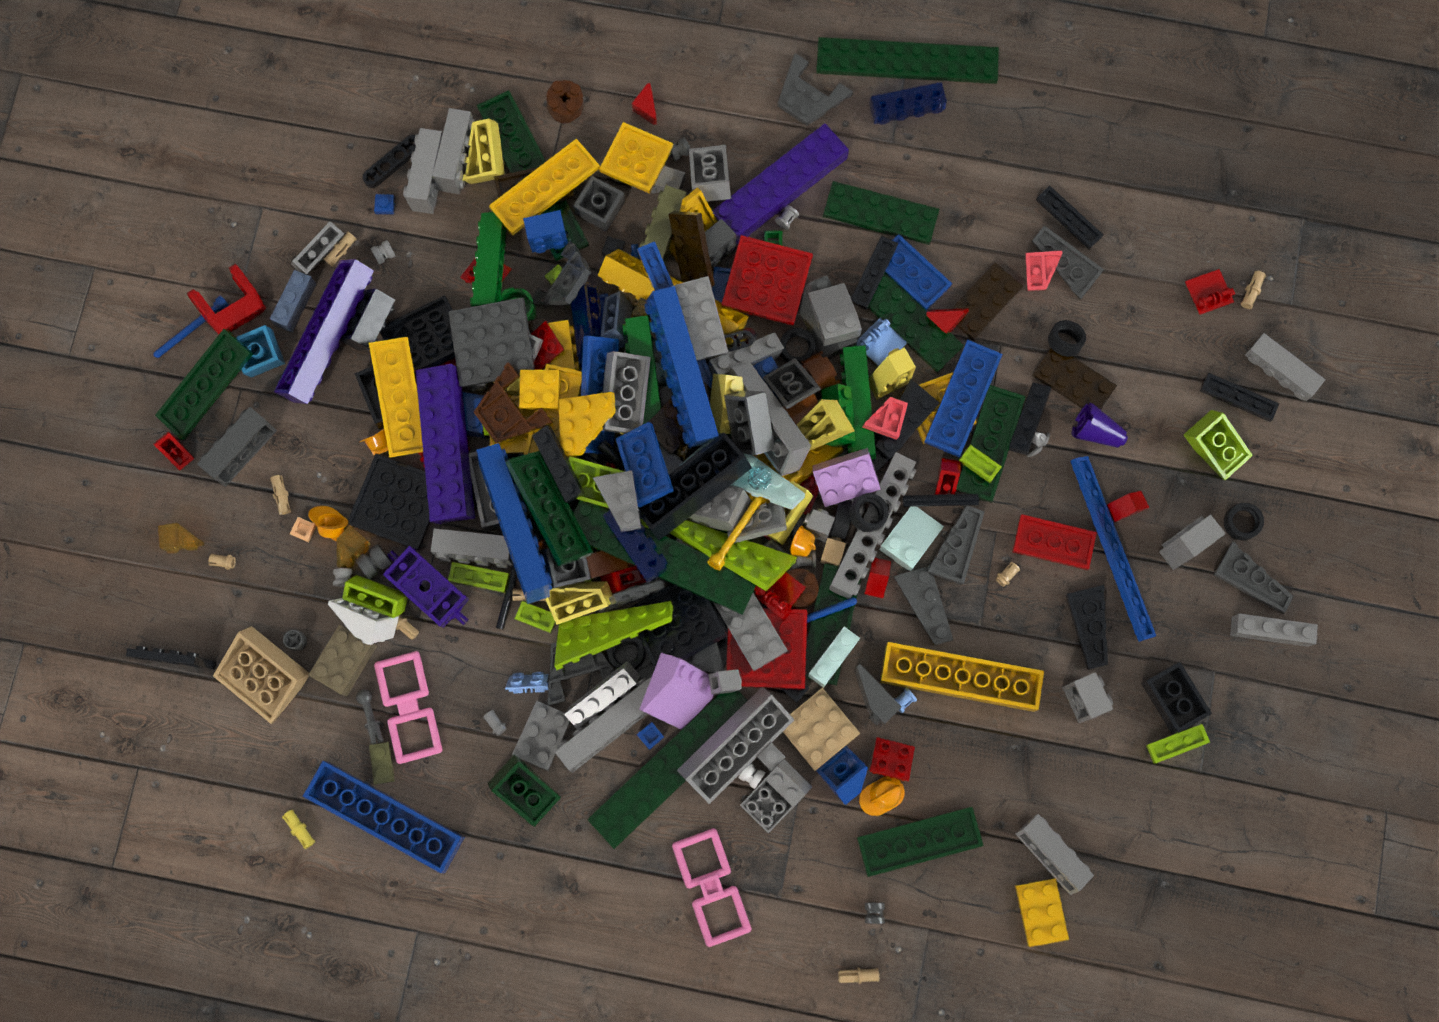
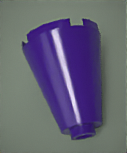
M1092 403L1086 404L1081 409L1075 419L1078 424L1076 427H1072L1071 432L1072 437L1116 448L1123 446L1128 439L1126 430Z

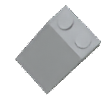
M845 283L808 293L823 346L860 337L862 328Z

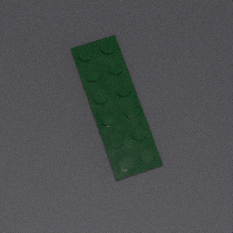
M833 181L823 217L893 236L899 234L904 239L930 245L940 209Z
M886 272L884 273L868 309L882 320L887 319L890 322L889 326L907 342V345L938 373L963 349L964 345L950 332L947 334L943 332L927 316L928 311Z
M223 329L155 416L180 440H185L251 358L253 353L228 329Z
M993 385L989 386L970 444L1002 467L991 483H989L963 465L956 492L978 494L980 500L993 502L1009 452V445L1026 396Z
M540 451L509 459L506 465L558 566L590 556L593 550L569 504L565 502Z
M824 564L813 612L847 600V598L829 590L839 566ZM846 573V574H845V576H846L847 579H849V580H854V579H855L854 574H852V573ZM855 605L811 621L806 643V679L812 680L808 677L810 671L843 627L850 630ZM841 665L827 684L837 686Z
M973 807L857 837L867 877L984 846Z

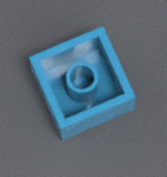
M264 325L236 337L253 353L242 368L244 375L252 378L285 364L273 329Z

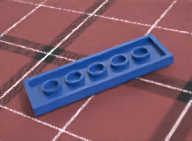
M595 336L583 337L581 396L602 393L607 353L618 352L619 339ZM602 430L595 440L588 444L587 450L584 453L603 454L597 449L603 440H607L614 448L615 432Z
M967 340L924 443L957 457L961 456L1003 354Z

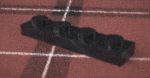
M1050 185L1036 198V201L1089 250L1104 236Z
M881 236L851 297L854 305L865 310L868 309L898 247L897 242Z
M1211 373L1206 375L1200 392L1269 422L1273 420L1279 403Z
M1033 382L1009 445L1010 451L1028 455L1051 393L1050 386Z
M547 425L534 433L532 437L565 502L570 503L583 495L585 492L552 427Z

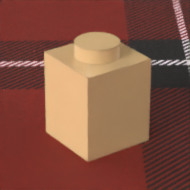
M838 537L827 538L820 563L840 566L846 543L842 542L843 540Z

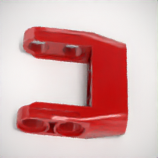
M237 264L230 266L229 270L233 280L245 296L215 314L198 291L192 289L187 292L191 302L218 335L223 329H228L230 332L235 331L266 310V306L256 289Z

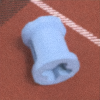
M907 687L903 689L904 692L894 698L902 707L899 710L901 713L905 712L904 709L912 702L917 701L914 694Z

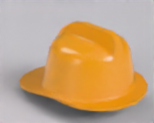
M384 429L374 436L360 441H364L373 455H379L388 451Z
M316 506L308 512V517L317 526L318 533L322 537L339 541L340 536L344 532V527L348 525V520L334 508L328 506Z
M804 526L799 527L793 538L790 551L793 556L807 557L812 550H816L814 545L815 535L805 529Z
M888 776L865 787L860 794L859 803L861 809L871 816H879L897 807L904 799L905 790L903 784L898 779H891Z

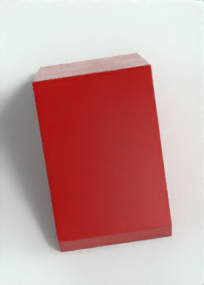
M648 83L632 102L633 112L651 124L657 125L651 83Z
M935 309L928 311L927 316L947 334L958 325L969 312V309Z
M169 431L153 443L179 471L194 459L180 440Z
M1142 491L1129 493L1107 504L1114 523L1149 509Z
M874 558L870 565L864 595L884 598L891 561Z

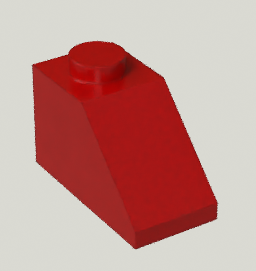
M941 458L934 495L956 493L960 476L959 461Z
M635 566L600 576L601 582L607 581L612 593L647 582L644 570Z

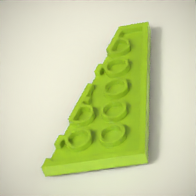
M685 520L670 532L671 535L709 557L712 554L718 553L728 538L727 533ZM745 540L732 545L725 556L724 566L767 591L795 564L797 557Z
M671 601L580 616L560 623L554 664L556 670L562 669L564 664L571 661L573 664L580 661V658L585 655H595L621 643L620 640L627 637L632 639L638 636L637 633L646 629L653 630L671 622L673 614Z

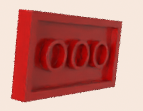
M1021 514L1012 552L1089 570L1097 532Z

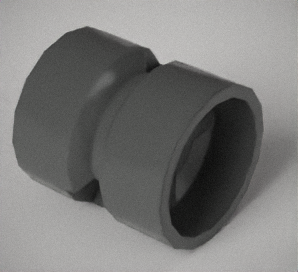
M379 544L370 548L369 554L363 553L355 559L358 566L369 579L379 574V569L384 570L392 564Z

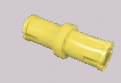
M290 810L282 816L292 830L291 834L297 837L304 849L309 848L315 843V840L306 830L307 826L305 823H301L294 810Z

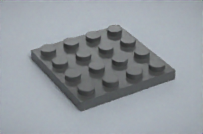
M524 298L449 311L460 387L494 382L505 369L504 366L508 362L511 363L519 375L520 370H535Z

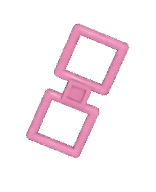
M414 651L375 662L374 667L383 705L389 707L397 704L400 715L389 718L387 721L396 762L403 764L441 753L442 745L434 711L430 707L420 710L417 700L429 694L420 653ZM413 660L420 690L390 698L383 668ZM427 717L434 747L403 755L396 724Z
M712 828L674 842L672 848L685 886L690 889L700 885L704 897L694 900L692 906L706 946L712 947L751 932V926L737 887L731 886L723 889L719 880L720 877L730 874L731 869L717 830ZM711 838L722 868L692 879L681 848ZM732 896L742 927L712 937L701 906Z

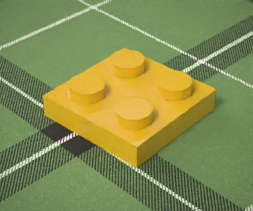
M520 370L519 408L559 410L560 371Z

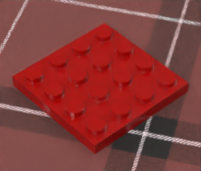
M741 235L721 307L794 326L813 253Z
M763 608L788 652L756 671H753L728 628L726 671L739 670V675L742 679L741 687L805 689L807 610L790 609L782 619L772 610Z

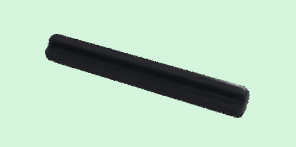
M978 494L903 496L904 507L979 505Z

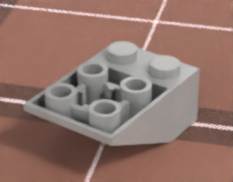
M783 759L740 806L769 833L809 792L812 786Z

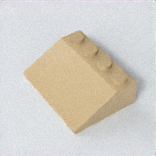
M251 626L238 632L213 677L272 724L301 690L309 677V672Z

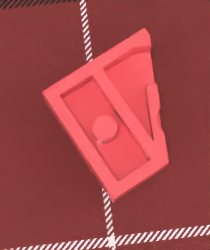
M1062 251L1025 254L1027 291L1047 289L1062 256Z
M890 397L863 424L862 428L897 440L901 432L908 403Z

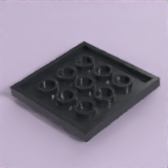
M445 295L387 323L380 332L383 340L408 337L415 377V370L436 367L455 358L449 311H453Z
M375 454L348 518V525L407 547L411 546L419 551L430 525L425 471Z
M671 584L629 607L633 608L671 601L673 605L671 622L653 630L646 629L638 633L654 669L661 653L685 660L727 637L710 600L675 584Z

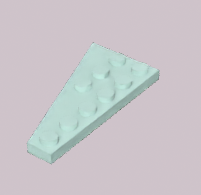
M704 444V445H702L700 448H698V449H697L691 456H689L682 464H684L687 460H689L691 457H693L696 453H698L701 449H703V448H704L705 446H707L708 444ZM751 454L744 455L752 469L730 485L744 488L746 492L751 493V496L769 499L771 503L791 510L805 498L803 491Z

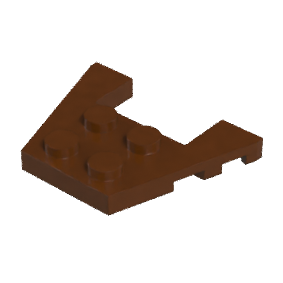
M509 362L504 366L505 369L495 379L494 385L485 394L474 411V414L495 443H501L554 423L543 408H540L528 419L521 413L505 390L520 378V375Z

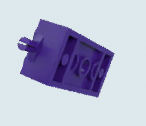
M408 546L400 556L393 550L390 551L392 555L388 553L387 557L394 563L383 575L437 625L444 628L455 618L462 625L466 624L463 620L468 622L469 619L461 611L470 599L428 563L414 548ZM423 581L430 583V589L426 592L420 589V584Z

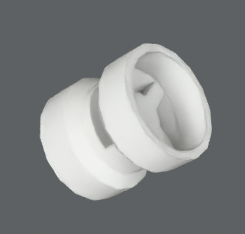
M750 763L738 778L742 781H747L755 789L765 775V772L757 770Z

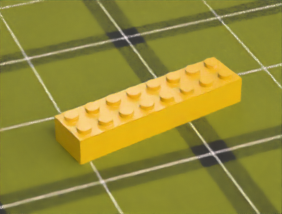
M620 249L605 256L598 276L603 278L604 282L618 286L621 291L630 292L635 295L636 299L646 301L654 289L642 261ZM670 276L673 285L683 283L680 280ZM715 299L723 333L743 329L749 316L733 309L721 307L722 302ZM727 337L725 340L726 344L729 345L734 342L730 337Z
M887 642L879 683L1035 712L1039 710L1044 671Z

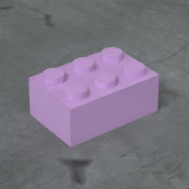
M868 448L813 465V474L825 507L881 490Z

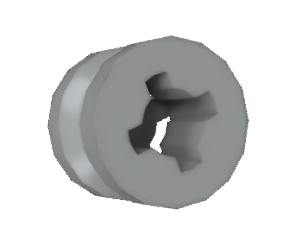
M348 568L334 569L333 575L335 580L333 581V586L345 587V582L351 579L353 570Z

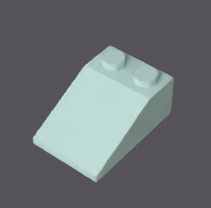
M910 507L879 550L910 572L944 526L918 507Z

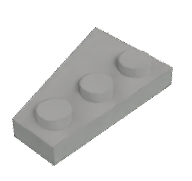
M632 470L593 477L621 531L641 528Z

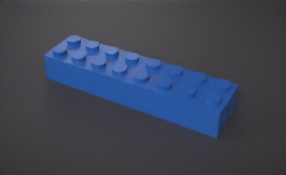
M675 286L652 291L646 300L645 311L647 315L650 314L652 321L650 322V328L657 338L655 341L658 352H661V365L663 370L667 372V386L672 389V403L674 407H677L679 413L677 414L678 423L680 426H683L684 433H682L684 443L688 444L689 448L708 444L716 439L719 434Z
M499 443L478 449L476 451L479 467L526 602L530 604L548 598L552 589V581L549 572H546L543 555L539 552L537 538L533 536L531 521L529 518L527 519V511L524 502L521 501L520 490L506 465L508 460L505 449H501Z
M327 761L321 763L303 795L304 798L441 874L446 873L465 839L464 836Z

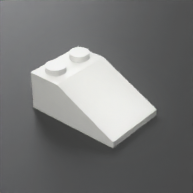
M342 598L328 602V605L351 633L361 639L363 643L373 645L376 642H384L394 637L399 616L391 618Z

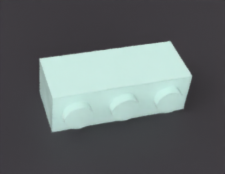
M843 627L810 671L808 677L824 688L860 638L846 627Z

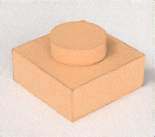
M297 517L290 535L309 543L317 526L312 522Z

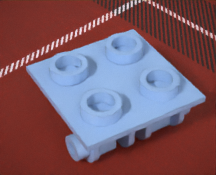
M881 318L857 340L856 345H866L867 356L877 366L889 356V352L896 348L900 350L907 344L889 326L890 322L887 319L882 320Z
M534 672L532 675L514 673L512 676H509L505 690L509 689V692H513V694L523 693L524 690L527 693L529 688L531 693H533L534 688L535 692H545V690H549V683L547 682L549 674H544L543 672Z

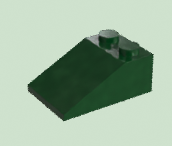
M515 754L487 783L490 790L533 827L538 824L561 798L559 794Z

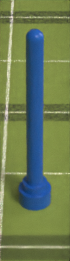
M220 295L215 299L211 309L216 314L218 311L228 307L229 303ZM199 316L154 352V357L160 358L206 321L203 316Z
M850 598L807 614V623L856 605L857 600L856 598Z

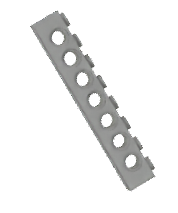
M897 452L894 454L880 483L881 490L875 493L887 504L889 512L887 522L872 532L857 530L831 583L830 591L847 599H850L852 595H857L861 587L858 582L860 578L865 579L869 570L866 567L868 561L873 562L877 551L874 549L877 544L881 546L885 537L882 534L884 528L889 529L893 518L890 516L893 511L897 512L901 504L898 499L900 495L905 496L909 487L906 483L909 478L913 479L917 471L914 468L916 461ZM900 474L903 479L897 480L894 475ZM892 490L895 496L887 495L886 491ZM870 504L863 518L870 524L878 520L877 509L872 504ZM862 540H869L871 546L863 545ZM860 556L863 559V562H855L854 557ZM852 573L854 574L855 579L849 580L846 578L845 574Z

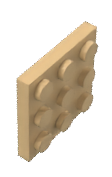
M823 688L790 714L794 721L783 731L784 735L814 772L860 734Z

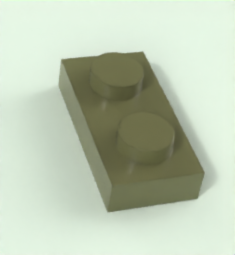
M390 742L369 745L374 785L395 782Z

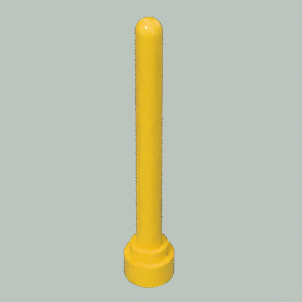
M763 497L754 498L719 552L711 555L707 563L712 568L719 571L725 564L726 554L764 499Z

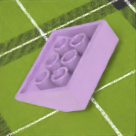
M661 653L639 710L682 730L713 698L714 694L711 695L709 674L680 658Z

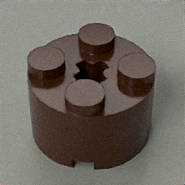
M554 81L546 95L547 110L555 121L570 123L582 114L583 93L580 86L572 81Z
M822 351L801 362L802 367L820 386V390L814 393L821 395V390L837 383L840 384L839 379L836 381L834 378L837 373L827 356L824 358L821 356L823 354Z
M805 569L788 571L789 575L806 587L791 609L804 610L811 606L817 598L819 590L817 579L813 573Z

